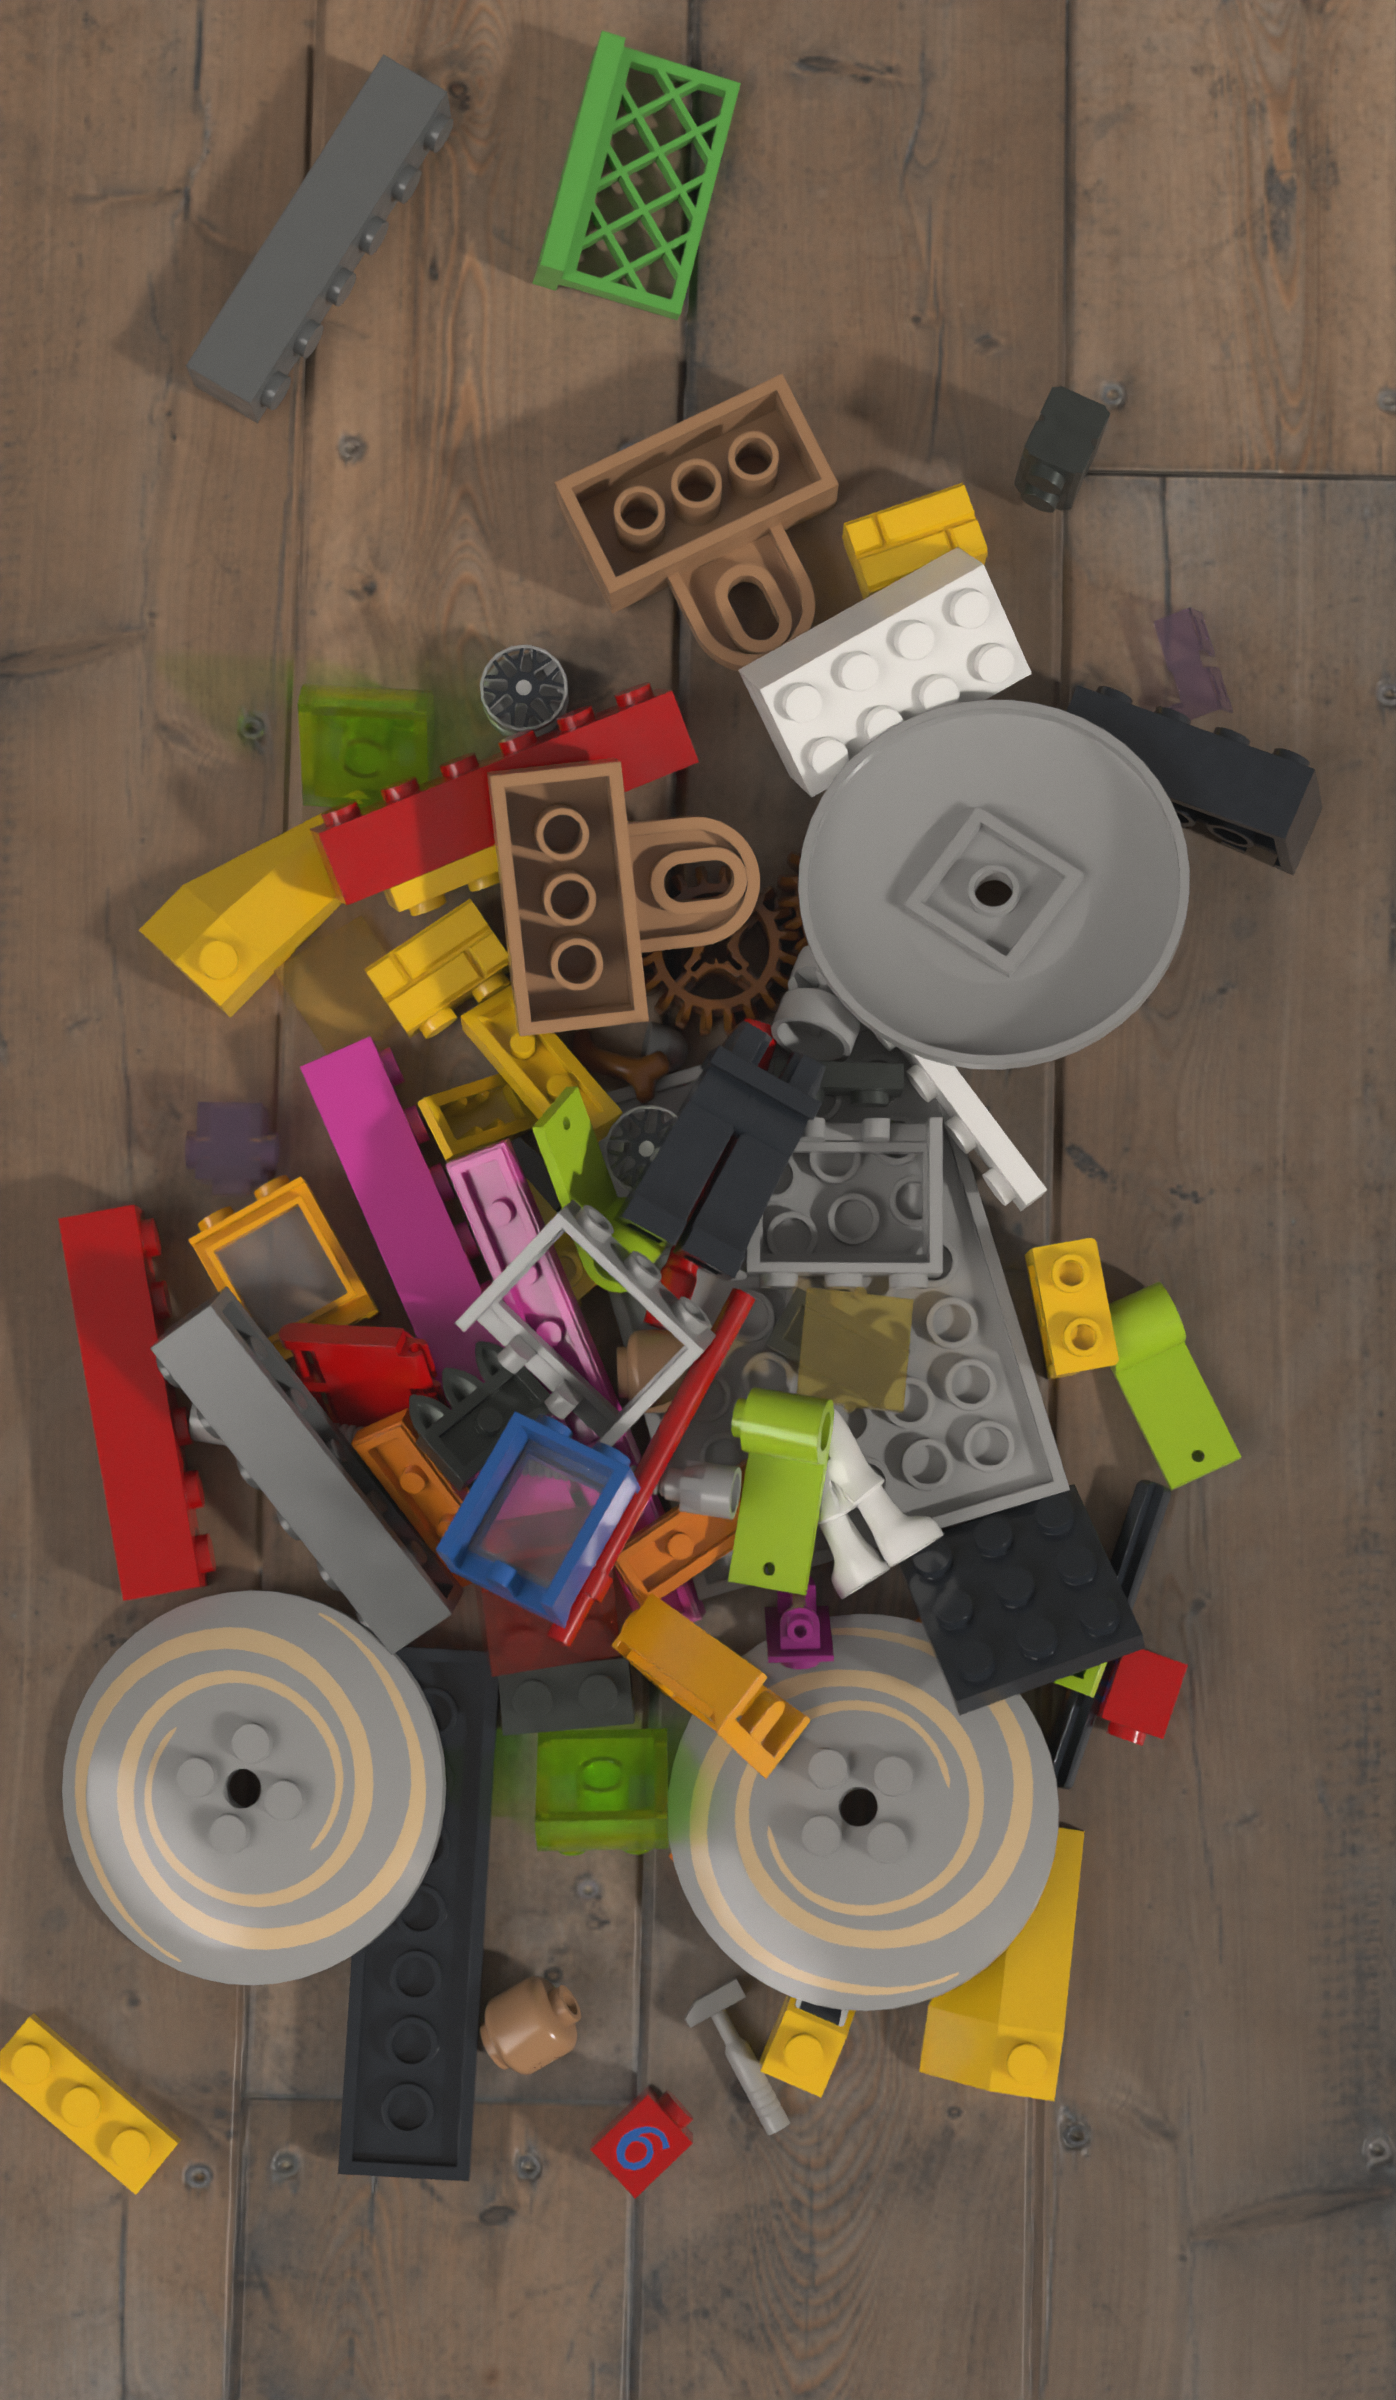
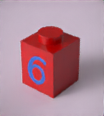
M1145 1649L1117 1658L1097 1714L1098 1717L1110 1721L1106 1733L1143 1746L1147 1734L1164 1739L1188 1665Z
M648 2085L592 2139L590 2150L636 2199L693 2144V2133L687 2126L694 2119L670 2091L666 2090L659 2097Z

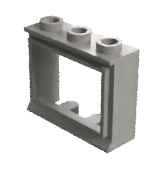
M815 1117L812 1121L808 1120L803 1135L793 1153L922 1154V1254L763 1253L762 1215L747 1246L746 1277H759V1287L767 1289L797 1288L798 1277H824V1288L861 1289L863 1288V1278H889L890 1289H927L928 1278H939L943 1273V1117H930L927 1124L890 1123L888 1118H866L863 1120V1123H825L824 1118Z
M573 1199L557 1213L462 1314L455 1324L465 1332L475 1321H478L505 1347L497 1355L499 1362L504 1368L516 1374L525 1366L552 1391V1394L545 1400V1404L556 1417L564 1419L573 1411L600 1437L597 1442H602L612 1447L705 1351L716 1335L708 1328L710 1321L699 1306L686 1297H681L678 1300L660 1282L662 1279L660 1271L646 1256L637 1251H632L630 1254L611 1236L614 1233L613 1227L599 1211L589 1205H584L582 1208ZM564 1232L574 1239L684 1344L620 1412L502 1300Z

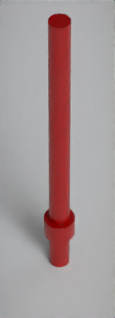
M732 1288L710 1329L716 1337L692 1363L634 1471L641 1489L638 1494L635 1493L572 1604L565 1629L553 1623L546 1635L557 1643L570 1648L594 1602L602 1603L613 1582L609 1574L756 1301L748 1293Z

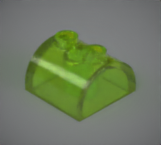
M306 683L302 685L298 699V722L303 806L335 807L357 800L359 807L363 808L383 800L380 790L394 782L416 776L420 785L433 779L435 711L432 690Z
M667 1728L569 1730L538 1733L535 1800L537 1852H559L567 1856H576L586 1851L623 1850L629 1854H644L652 1849H669Z

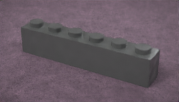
M383 54L188 361L186 367L195 387L256 423L259 422L267 408L275 410L280 405L291 383V378L288 374L298 358L301 356L306 359L313 353L323 334L322 320L332 305L341 306L352 291L356 280V274L353 271L365 253L373 255L382 244L389 227V223L386 221L397 202L405 204L413 195L421 177L419 167L430 150L437 153L447 141L454 122L451 118L447 91Z
M227 1286L173 1324L162 1334L150 1349L156 1355V1363L163 1377L174 1387L182 1388L197 1407V1416L204 1429L214 1438L223 1440L237 1458L238 1469L245 1481L254 1489H261L277 1509L278 1520L286 1533L293 1539L301 1540L316 1558L317 1568L323 1580L336 1591L341 1590L356 1609L359 1624L376 1635L391 1655L453 1614L464 1592L462 1586L425 1543L366 1463Z

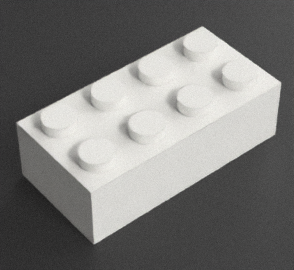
M959 547L738 670L789 776L811 797L828 789L834 778L857 753L890 728L936 708L961 702L986 700L1032 674L984 564Z

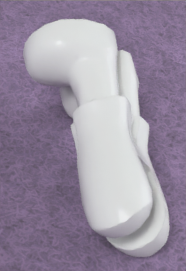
M834 1408L833 1432L818 1525L828 1542L835 1561L831 1576L832 1583L840 1598L843 1599L883 1575L890 1569L889 1567L906 1560L944 1534L937 1522L931 1517L907 1516L892 1502L882 1487L885 1480L867 1463L850 1428ZM856 1507L859 1508L881 1554L862 1537L849 1517L848 1512Z

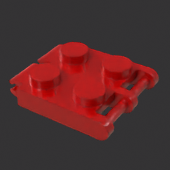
M293 1322L284 1325L278 1332L282 1347L292 1352L297 1365L295 1374L334 1423L348 1424L349 1426L356 1425V1427L369 1426L409 1408V1397L412 1394L433 1398L449 1408L441 1383L431 1378V1376L433 1378L437 1377L438 1373L427 1341L421 1338H413L408 1332L404 1331V1328ZM305 1351H310L314 1364L309 1363ZM321 1392L326 1393L329 1404L324 1403Z

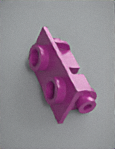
M809 1576L806 1595L777 1590V1607H764L768 1663H781V1665L790 1669H809L817 1666L820 1662H833L834 1651L829 1607L816 1606V1585L813 1577Z

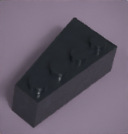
M1077 685L1066 712L1084 718L1106 730L1133 751L1160 782L1172 802L1182 828L1194 826L1196 821L1204 823L1212 834L1222 839L1221 845L1245 854L1248 847L1255 845L1276 854L1277 858L1273 867L1294 876L1323 808L1316 771L1314 768L1309 767L1310 762L1305 757L1283 748H1275L1273 754L1249 746L1250 740L1227 728L1216 727L1213 733L1190 725L1191 720L1187 716L1171 708L1158 706L1155 712L1132 705L1133 700L1128 695L1111 687L1098 686L1095 692Z

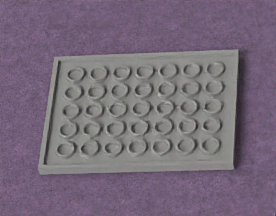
M861 1023L851 1055L844 1062L904 1063L903 1092L900 1097H889V1106L878 1108L851 1106L850 1096L824 1095V1104L820 1106L815 1117L824 1118L825 1123H863V1120L866 1118H888L890 1123L927 1124L930 1117H943V1273L939 1278H928L927 1289H890L889 1278H863V1288L827 1289L824 1288V1277H798V1288L909 1349L910 1353L880 1407L876 1408L765 1345L797 1288H760L759 1277H746V1280L723 1281L698 1267L697 1283L691 1301L699 1306L710 1321L709 1329L713 1326L732 1288L748 1293L756 1301L665 1470H668L670 1467L685 1469L687 1460L736 1466L748 1458L749 1452L742 1450L740 1438L732 1436L731 1424L734 1407L738 1398L747 1399L748 1394L754 1387L823 1397L833 1401L834 1408L850 1428L867 1463L885 1480L882 1487L902 1513L907 1516H929L937 1522L940 1528H944L1070 1490L968 1155L959 1148L946 1130L944 1123L950 1119V1116L938 1100L934 1098L930 1102H926L909 1081L905 1071L910 1069L912 1065L900 1049L896 1046L891 1051H888L877 1039L873 1031ZM778 1043L767 1071L772 1075L774 1060H788L791 1055ZM701 1065L665 1075L656 1082L655 1096L646 1104H642L637 1100L632 1086L610 1091L607 1094L622 1110L623 1114L638 1106L656 1105L669 1109L676 1115L703 1070L700 1069ZM652 1111L651 1115L658 1114V1111ZM640 1112L635 1117L640 1120L645 1112ZM628 1118L631 1124L634 1123L631 1118ZM607 1137L598 1142L603 1158L604 1143ZM792 1153L763 1213V1253L922 1254V1154ZM611 1177L617 1196L627 1197L630 1191L625 1190ZM671 1247L665 1248L655 1261L654 1265L659 1271L665 1265ZM608 1291L624 1347L627 1346L628 1339L634 1331L658 1329L643 1323L647 1309L629 1292L617 1293ZM644 1413L651 1439L665 1413ZM670 1500L671 1507L674 1508L680 1502ZM856 1507L848 1512L849 1517L866 1542L873 1548H877L878 1545L859 1508ZM819 1525L817 1526L811 1567L834 1560L831 1549ZM733 1550L692 1577L699 1600L749 1586L728 1582ZM766 1567V1568H765L766 1572H767L769 1575H772V1574H770V1573L768 1572V1567Z

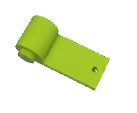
M578 1086L566 1087L532 1127L561 1208L563 1209L573 1199L582 1208L584 1205L593 1207L612 1225L614 1233L611 1236L630 1254L632 1251H637L654 1264L665 1248L613 1220L626 1197H618ZM574 1240L584 1269L598 1286L611 1292H628Z
M1160 1281L1110 1303L1109 1309L1119 1356L1118 1363L1110 1366L1170 1490L1177 1489L1240 1460L1241 1455L1185 1344L1186 1333L1183 1323L1163 1284Z
M759 1387L752 1388L747 1399L738 1398L733 1411L731 1431L733 1437L740 1438L742 1450L749 1452L728 1582L800 1595L807 1594L834 1424V1405L831 1399ZM766 1567H768V1572H769L770 1574H772V1575H769V1574L766 1572V1570H765Z

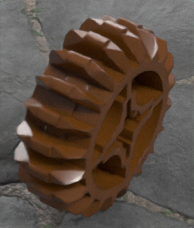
M704 866L696 867L695 882L697 886L689 889L685 879L680 874H676L671 878L672 888L677 896L674 899L688 900L719 896L729 888L732 875L728 866H722L719 871V883H708L706 868ZM773 886L765 888L758 895L756 905L747 921L734 934L730 935L731 940L727 945V958L731 964L728 961L718 964L716 958L714 964H709L705 961L701 965L704 959V946L690 947L693 952L692 956L683 966V972L673 980L665 966L662 956L663 950L652 951L648 955L642 956L644 974L653 972L651 977L645 979L646 997L652 996L661 990L664 993L654 1006V1011L658 1016L666 1015L676 1005L681 1008L675 1021L677 1029L685 1030L693 1014L701 1017L699 1024L700 1035L709 1037L712 1032V1019L723 1018L724 1032L729 1036L736 1028L735 1015L742 1013L745 1019L761 1021L759 1013L755 1008L757 1003H760L769 1012H777L780 1002L770 989L774 988L781 992L789 991L788 981L790 977L779 970H792L798 954L784 951L782 948L793 946L799 942L800 932L799 930L778 929V927L792 917V910H789L788 907H779L770 912L767 909L777 896V890ZM756 923L766 938L769 951V959L760 978L749 969V963L744 960L739 952V947L747 938L748 931ZM715 978L724 979L735 988L739 986L744 991L737 996L719 1000L705 999L690 993L694 988L698 989L706 981Z

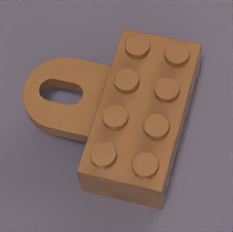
M783 374L554 482L557 505L612 614L670 587L699 646L715 662L734 671H738L812 629L815 614L814 591L809 577L785 531L836 507L839 484ZM743 582L753 583L764 593L779 625L777 632L772 637L766 640H755L744 632L728 600L729 592L737 584Z
M607 758L487 772L515 1021L519 1036L648 1022L642 953L704 946L719 942L734 934L751 915L759 895L760 872L756 857L747 841L729 825L706 816L688 815L627 822L621 761L618 759ZM719 860L725 862L730 868L732 875L731 884L719 896L676 900L669 897L664 888L666 873L678 864Z

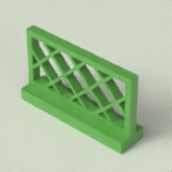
M602 30L592 56L532 284L555 291L558 285H563L678 321L741 83L625 47V37ZM629 69L653 75L665 95L638 109L625 87ZM672 82L681 84L682 86L675 89ZM696 90L723 97L718 117L699 127L696 126L681 98ZM621 103L627 115L616 120ZM671 105L686 134L660 147L644 118ZM634 124L650 153L622 166L610 145L611 137L613 134ZM714 131L709 148L703 136ZM693 143L705 164L704 172L699 177L682 185L666 156ZM606 160L612 173L601 178ZM655 162L672 191L645 205L629 176ZM618 182L635 211L607 225L595 204L596 194ZM699 189L694 206L688 194ZM677 200L690 225L687 233L667 243L651 214ZM591 218L597 231L586 236L589 220ZM640 220L657 249L629 263L613 234ZM601 240L604 241L619 267L618 270L603 278L576 271L581 251ZM684 246L679 264L673 252ZM662 258L675 280L671 298L668 299L646 292L635 272ZM625 278L630 287L616 282Z

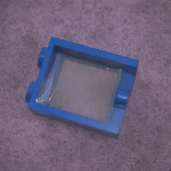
M514 1412L437 1546L436 1551L451 1572L565 1629L572 1604L635 1493L638 1494L641 1487L631 1467H629L631 1460L619 1450L602 1442H596L593 1448L571 1439L573 1432L567 1426L547 1415L539 1414L534 1421L518 1412Z

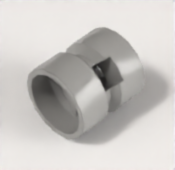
M809 945L805 946L797 957L788 981L789 991L783 996L771 1026L772 1036L789 1053L797 1051L816 1061L844 1062L851 1055L861 1022L841 1003L828 986L815 963Z

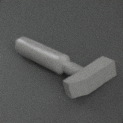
M733 1978L695 1999L684 2019L691 2028L709 2017L712 2018L726 2045L725 2055L747 2094L749 2101H751V2105L755 2109L767 2135H771L788 2126L790 2121L778 2098H776V2094L772 2090V2086L768 2082L765 2073L760 2071V2064L748 2041L739 2036L725 2010L746 1997L738 1980Z

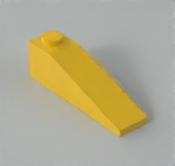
M360 793L340 803L343 804L357 800L360 808L370 805ZM321 813L182 885L139 929L159 951L230 1018L342 904L337 899L310 831L311 828L324 823Z
M1059 1827L1055 1858L1048 1882L1037 1907L1009 1947L987 1968L969 1981L930 2000L927 2007L919 2072L986 2091L1055 2101L1064 2036L1085 1831Z

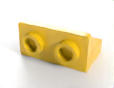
M1086 1238L1035 1247L1029 1250L1024 1256L1048 1380L1072 1376L1081 1371L1116 1365L1119 1361L1096 1240Z

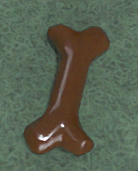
M579 1029L573 1035L570 1051L589 1073H596L628 1082L634 1088L637 1100L642 1104H646L654 1098L656 1082L667 1075L671 1069L670 1061L662 1051L657 1050L642 1058H633L598 1048L588 1029Z

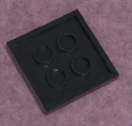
M1075 1484L1069 1485L1070 1490L997 1511L942 1531L944 1534L942 1537L898 1563L959 1716L1145 1648L1142 1631Z

